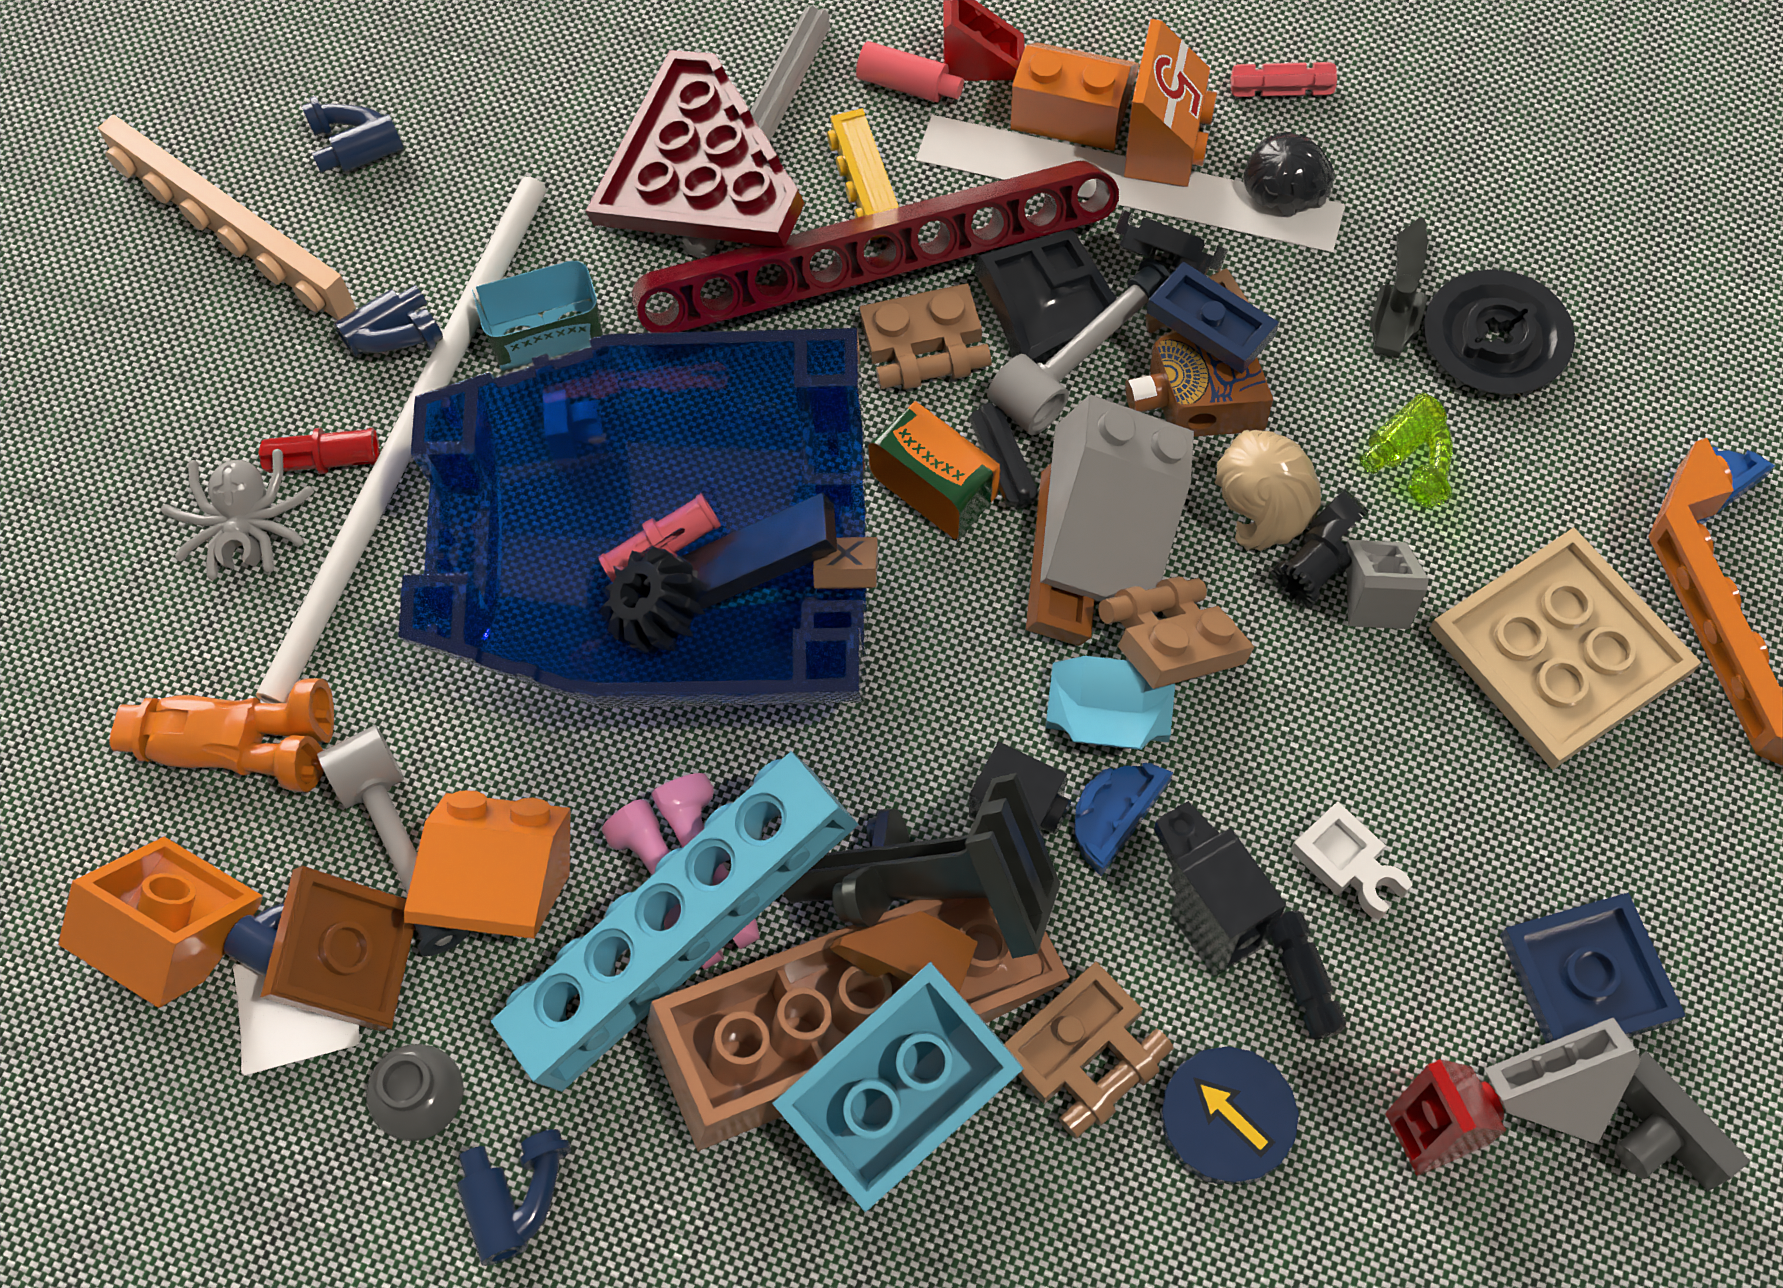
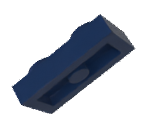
M1182 262L1148 300L1147 313L1241 374L1276 336L1279 325L1277 320L1185 262Z

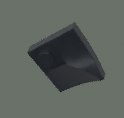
M1072 228L979 256L973 269L998 316L1012 358L1025 354L1036 364L1042 363L1058 353L1117 299Z

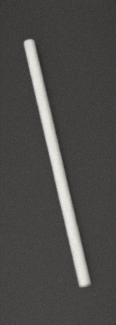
M523 177L442 333L443 338L437 342L256 692V696L261 701L271 704L287 703L291 689L296 681H298L480 323L472 289L483 310L476 286L503 278L546 194V187L539 180L532 177Z

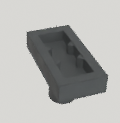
M1645 1051L1639 1056L1641 1061L1621 1098L1642 1123L1615 1145V1153L1619 1160L1634 1175L1646 1179L1674 1155L1707 1192L1733 1178L1750 1160L1658 1062Z

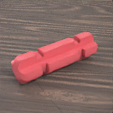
M1314 62L1313 68H1306V63L1262 64V69H1256L1255 64H1237L1231 72V91L1235 97H1254L1255 91H1261L1262 97L1304 96L1305 90H1312V95H1330L1336 89V65L1332 62Z

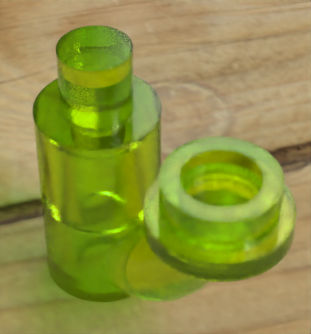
M1417 394L1369 437L1370 448L1360 456V463L1363 468L1371 474H1376L1385 465L1389 467L1399 466L1422 444L1426 443L1429 447V464L1420 465L1414 470L1412 479L1408 482L1409 493L1417 503L1425 508H1433L1436 505L1445 504L1452 496V489L1447 480L1452 461L1453 442L1451 432L1446 424L1447 414L1441 403L1429 394Z

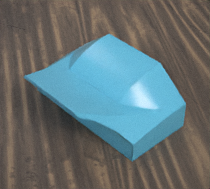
M1081 656L1053 662L1046 728L1066 731L1073 742L1142 750L1149 741L1169 742L1175 683L1153 689L1128 660Z

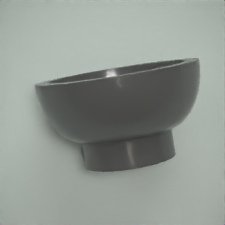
M410 1044L399 1047L385 1055L377 1063L370 1075L366 1090L369 1113L375 1124L384 1133L395 1139L419 1141L430 1138L446 1128L456 1116L463 1099V1078L455 1061L436 1047L425 1044Z

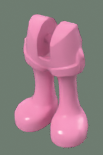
M704 773L682 776L664 783L652 792L654 802L670 824L682 848L704 829L701 810L709 804L714 794L713 785ZM635 800L625 805L613 814L602 827V832L611 848L615 850H632L639 856L651 875L655 873L658 862L670 852L660 833L659 821L651 805L646 800ZM723 863L718 866L714 873L713 885L723 882L729 875ZM681 904L674 906L667 913L664 921L666 930L677 923L681 914ZM756 919L752 920L732 938L740 949L760 939ZM720 949L701 967L706 970L724 959L722 950Z

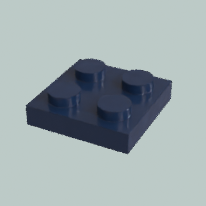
M1629 892L1506 927L1500 934V938L1546 1044L1611 1018L1615 1019L1627 1037H1632L1678 1023L1686 1016Z

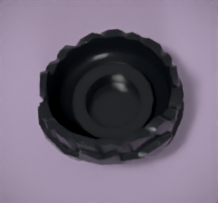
M1292 132L1276 133L1258 143L1255 151L1246 163L1243 175L1244 186L1248 194L1261 206L1267 205L1270 208L1278 206L1285 216H1293L1296 209H1305L1307 205L1318 204L1323 206L1326 202V197L1330 195L1332 183L1335 180L1333 166L1322 148L1307 136Z

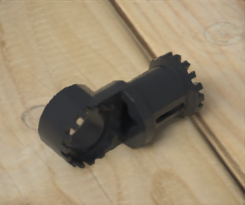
M1346 488L1308 526L1310 530L1302 539V548L1288 562H1278L1272 568L1271 574L1273 575V580L1276 581V588L1284 587L1280 592L1283 595L1287 592L1290 593L1288 599L1291 602L1295 599L1296 604L1302 603L1303 607H1312L1320 597L1319 589L1334 573L1340 574L1345 572L1352 563L1348 549L1341 541L1343 539L1342 536H1346L1349 533L1348 529L1350 527L1354 528L1356 526V521L1360 522L1363 519L1359 513L1362 516H1366L1369 509Z

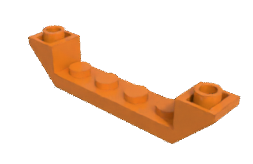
M1708 438L1695 441L1678 466L1648 538L1755 754L1783 766V687L1779 686L1769 666V652L1765 641L1760 634L1751 631L1740 609L1741 597L1737 586L1731 578L1724 577L1713 556L1714 546L1709 531L1703 524L1696 522L1716 515L1734 491L1732 487V474L1727 462L1723 457L1716 456Z

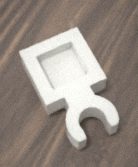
M1336 802L1293 843L1290 850L1337 896L1351 884L1358 891V899L1362 909L1369 916L1380 920L1390 907L1384 900L1378 897L1375 887L1381 885L1388 886L1401 898L1412 887L1409 877L1402 870L1389 865L1382 866L1376 861L1386 845L1339 802Z

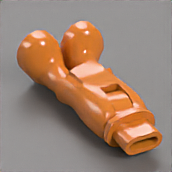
M307 678L296 681L289 693L287 703H261L256 697L234 701L196 695H176L161 699L145 698L140 705L122 704L118 707L110 733V747L113 751L133 752L139 761H155L170 767L224 768L240 775H248L252 772L271 775L277 778L280 786L284 789L308 793L316 787L324 772L317 753L323 751L318 742L329 743L333 736L334 704L332 691L328 682L324 679ZM265 734L287 736L280 743H262Z

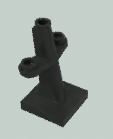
M1017 773L992 778L968 835L910 842L908 829L901 813L897 809H880L877 812V816L870 818L867 822L869 848L828 852L784 892L786 899L792 904L803 901H833L838 918L843 923L851 922L856 927L875 926L894 900L988 898L1010 954L1014 959L1038 954L1061 883Z

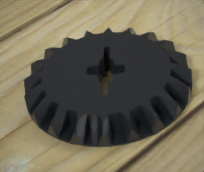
M1486 269L1455 277L1436 292L1424 316L1422 337L1427 341V356L1434 357L1437 360L1439 374L1449 373L1455 378L1457 388L1464 384L1475 388L1478 397L1487 392L1496 393L1503 401L1511 394H1520L1527 398L1538 388L1546 390L1552 381L1564 372L1572 357L1575 346L1573 322L1561 300L1543 284L1512 271ZM1512 328L1505 343L1500 339L1493 340L1492 342L1489 340L1485 341L1489 329L1496 334L1501 331L1506 332Z

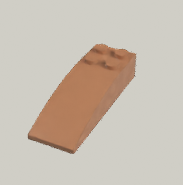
M988 898L918 899L885 912L876 923L878 925L914 912L923 911L978 941L959 994L985 1023L1066 983L1070 978L1046 931L1038 954L1013 959ZM850 925L651 1002L646 1032L697 1151L782 1117L781 1113L772 1103L906 984V982L890 972L875 978L830 950L833 940L869 927Z

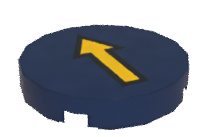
M1229 1046L1200 1051L1182 1063L1166 1086L1161 1111L1162 1128L1166 1144L1181 1166L1203 1181L1219 1185L1223 1183L1229 1185L1255 1183L1277 1169L1295 1142L1299 1117L1293 1090L1278 1068L1253 1051Z

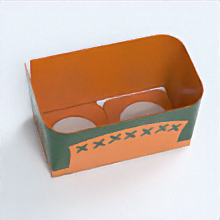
M917 401L913 402L868 445L869 468L875 478L954 540L958 537L959 541L998 496L1000 464Z

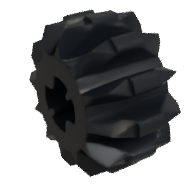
M653 546L647 553L632 550L628 566H613L616 578L613 584L601 588L609 600L601 607L599 613L609 623L607 631L612 633L616 640L640 653L654 655L659 649L675 652L679 635L694 637L690 624L693 618L705 615V612L697 602L704 596L707 589L697 579L698 571L693 568L690 562L680 556L676 557L666 549H658Z

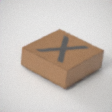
M878 537L837 538V551L814 561V588L858 589L876 587Z

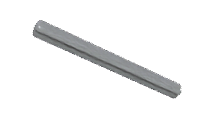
M813 5L804 9L750 110L759 128L762 129L769 142L830 28V22L828 21L830 15L825 9L819 10ZM682 237L684 250L689 255H696L699 258L709 257L718 240Z

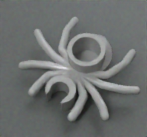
M275 449L272 453L273 474L267 490L264 487L259 470L254 465L244 460H230L217 467L210 477L208 483V494L212 503L210 504L199 483L198 462L196 460L189 461L190 488L201 511L212 516L184 512L168 504L162 505L161 511L177 521L211 527L201 531L183 544L175 554L176 560L183 561L192 550L213 537L208 544L206 560L207 577L210 580H214L218 576V561L222 565L234 570L233 553L241 545L244 548L242 556L244 563L256 567L262 554L264 571L267 573L274 570V558L271 541L268 534L263 530L289 539L296 546H302L304 540L296 531L274 521L264 519L275 517L300 505L314 493L313 487L307 486L292 498L269 508V505L274 502L284 472L283 453L280 449Z

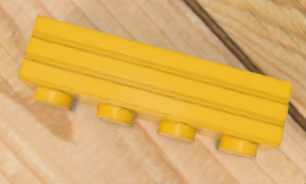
M863 108L830 116L832 130L827 131V139L831 151L837 150L839 156L836 157V164L840 177H847L848 182L845 183L848 200L850 203L856 202L857 209H854L855 218L899 207ZM876 235L872 237L870 241L879 239L880 237L884 238L887 236Z

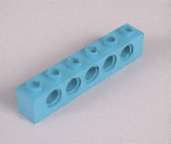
M790 751L784 758L774 760L764 766L756 775L753 785L735 802L723 805L715 810L706 820L704 829L686 846L666 854L656 865L655 873L637 890L626 893L616 899L608 907L605 918L588 934L567 943L557 954L556 962L539 978L517 988L507 999L506 1007L491 1020V1023L533 1082L564 1091L649 1014L652 1001L674 992L859 824L814 771ZM782 816V823L778 832L773 837L762 840V832L767 822L774 817ZM727 860H731V870L727 878L723 882L713 885V876L718 866ZM681 904V914L677 923L670 929L665 930L664 921L667 913L674 906ZM630 949L631 957L628 966L623 972L616 975L615 964L618 957L625 950ZM579 993V1008L575 1015L567 1020V1005Z

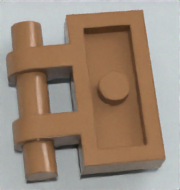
M968 283L859 306L860 321L872 364L895 360L894 364L876 367L880 389L902 385L903 390L921 387L922 380L950 374L953 379L971 376V370L992 365L988 344L968 348L965 346L966 344L982 341V327ZM944 349L945 352L917 359L915 356Z
M1176 576L1161 580L1156 588L1144 590L1139 586L1129 587L1117 591L1113 598L1102 600L1099 603L1098 611L1104 623L1111 624L1120 621L1126 628L1118 647L1153 689L1244 665L1255 647L1219 606L1202 610L1197 607L1195 603L1203 601L1207 595L1206 585L1200 578L1185 580L1183 577ZM1162 611L1167 618L1158 620L1153 613Z
M1097 961L1004 1043L1024 1068L1017 1076L1043 1104L1049 1101L1063 1087L1074 1097L1076 1102L1058 1119L1065 1130L1075 1139L1083 1134L1093 1123L1099 1126L1104 1124L1116 1112L1114 1104L1136 1083L1146 1085L1160 1072L1157 1064L1174 1049L1171 1041L1158 1029L1151 1032L1140 1044L1126 1030L1141 1016L1143 1009ZM1108 1047L1118 1058L1119 1063L1095 1084L1082 1069Z

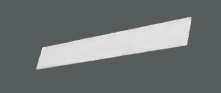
M932 115L916 157L917 161L1003 180L1074 161H1087L1109 174L1116 181L1119 189L1117 205L1329 252L1334 251L1345 204L1326 200L1323 206L1318 204L1307 205L1305 209H1296L1295 215L1285 216L1278 206L1270 208L1267 205L1261 206L1248 194L1244 183L1241 181L1191 171L1188 187L1124 177L1125 156ZM1096 180L1086 181L1080 187L1078 196L1090 199L1096 190Z

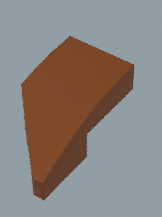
M918 911L833 940L830 950L875 978L890 972L906 983L931 962L956 991L960 993L978 941L923 911Z

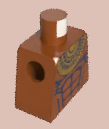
M1177 332L1162 337L1154 343L1150 375L1126 380L1125 382L1126 398L1130 409L1146 412L1162 408L1167 422L1194 431V437L1237 434L1245 430L1264 431L1266 430L1273 403V396L1257 357L1241 374Z

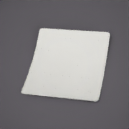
M238 964L234 967L233 972L240 1020L242 1075L257 1073L359 1044V1025L260 998L265 977L243 964Z

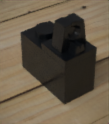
M1189 801L1158 818L1155 822L1154 832L1173 868L1169 884L1176 895L1170 915L1215 978L1268 945L1287 904L1231 827L1219 833Z

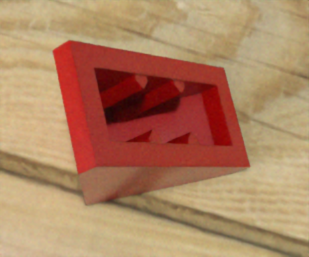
M943 0L944 63L948 64L949 67L948 74L963 78L964 81L1014 80L1025 49L1024 34L976 0Z

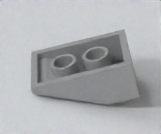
M1091 394L1055 426L1040 582L1071 593L1093 598L1100 602L1113 598L1117 591L1134 586L1142 587L1144 590L1156 588L1159 581L1162 580L1191 484L1194 431Z

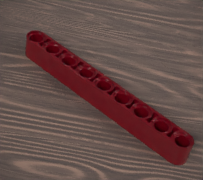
M1074 161L790 235L785 248L755 244L651 271L641 276L634 284L632 303L645 329L657 335L673 334L1097 222L1108 217L1115 210L1119 201V189L1116 181L1094 164L1087 161ZM1095 179L1096 190L1094 195L1085 202H1079L1078 192L1080 187L1086 181ZM1037 193H1044V204L1041 210L1032 216H1026L1025 206L1027 201ZM984 207H992L990 222L981 229L973 230L972 219L974 214ZM930 221H939L940 230L937 237L929 243H918V234L923 225ZM876 235L887 236L886 248L880 255L876 257L864 256L865 245L872 237ZM822 249L833 250L834 259L827 269L822 271L810 269V261L816 252ZM772 263L781 265V273L775 282L769 285L755 283L757 271L762 266ZM712 278L727 280L726 291L720 297L707 299L700 295L702 286L706 281ZM665 292L674 297L671 307L662 313H652L645 309L647 300L656 293Z

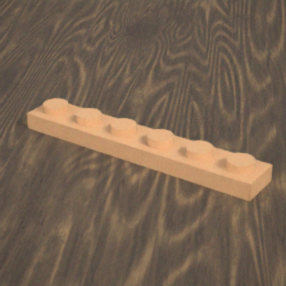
M113 114L98 127L109 147L105 155L122 175L130 178L133 174L136 175L157 200L163 204L171 200L179 206L182 214L196 228L204 230L208 227L214 231L221 243L237 257L246 254L253 259L258 269L271 282L279 285L284 281L291 286L296 296L310 310L318 312L323 309L339 320L356 308L339 273Z

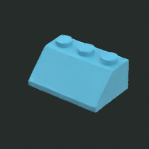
M929 962L772 1104L866 1212L1024 1068L976 1011L937 968Z

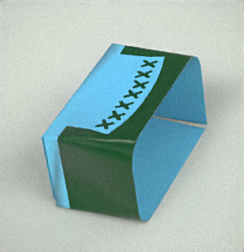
M567 261L476 286L483 310L472 289L483 331L502 371L605 343L597 298L588 268L579 261ZM546 311L542 317L538 315L539 312ZM571 311L583 312L579 315L558 320L563 314ZM513 327H530L528 329L504 335L509 329Z

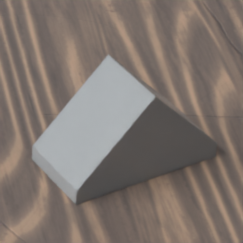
M1347 540L1346 547L1352 559L1350 567L1346 570L1348 626L1410 629L1427 592L1429 578L1408 543Z
M1611 1018L1484 1069L1507 1113L1598 1144L1641 1060L1634 1045L1615 1019Z

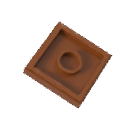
M306 866L293 869L260 998L377 1031L392 1029L415 925L412 923H404V908L407 899Z

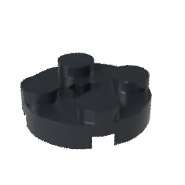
M1122 210L1114 232L1122 236L1119 246L1123 249L1152 259L1156 250L1176 257L1172 265L1174 268L1177 269L1182 262H1185L1205 276L1209 269L1220 272L1228 252L1227 249L1217 245L1212 256L1202 252L1206 244L1204 239L1143 217L1138 228L1131 225L1134 215L1131 212Z

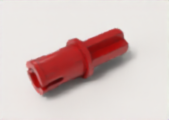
M373 427L366 430L325 433L322 428H315L312 435L264 439L259 447V459L262 469L268 473H273L272 453L275 449H280L283 453L284 472L317 469L319 474H327L328 469L331 467L374 465L380 454L378 435Z

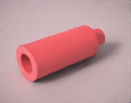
M870 41L863 45L859 54L856 76L857 79L936 103L941 99L942 95L959 99L964 86L963 78L948 74L949 67L945 63Z

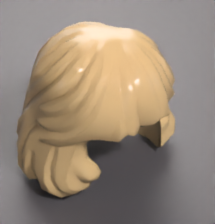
M1245 430L1232 441L1230 447L1225 450L1224 456L1217 462L1215 484L1222 487V496L1229 509L1254 521L1252 524H1242L1237 521L1235 540L1241 546H1244L1246 550L1257 549L1262 551L1274 544H1288L1292 539L1300 535L1315 519L1321 507L1320 482L1315 473L1313 463L1301 449L1300 445L1293 440L1271 431Z

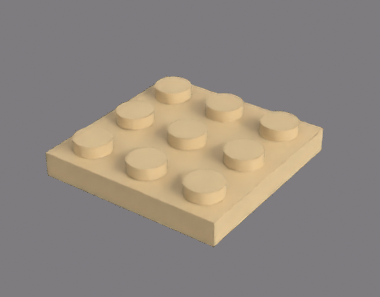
M1575 528L1567 531L1434 619L1429 629L1552 770L1690 676L1702 663Z

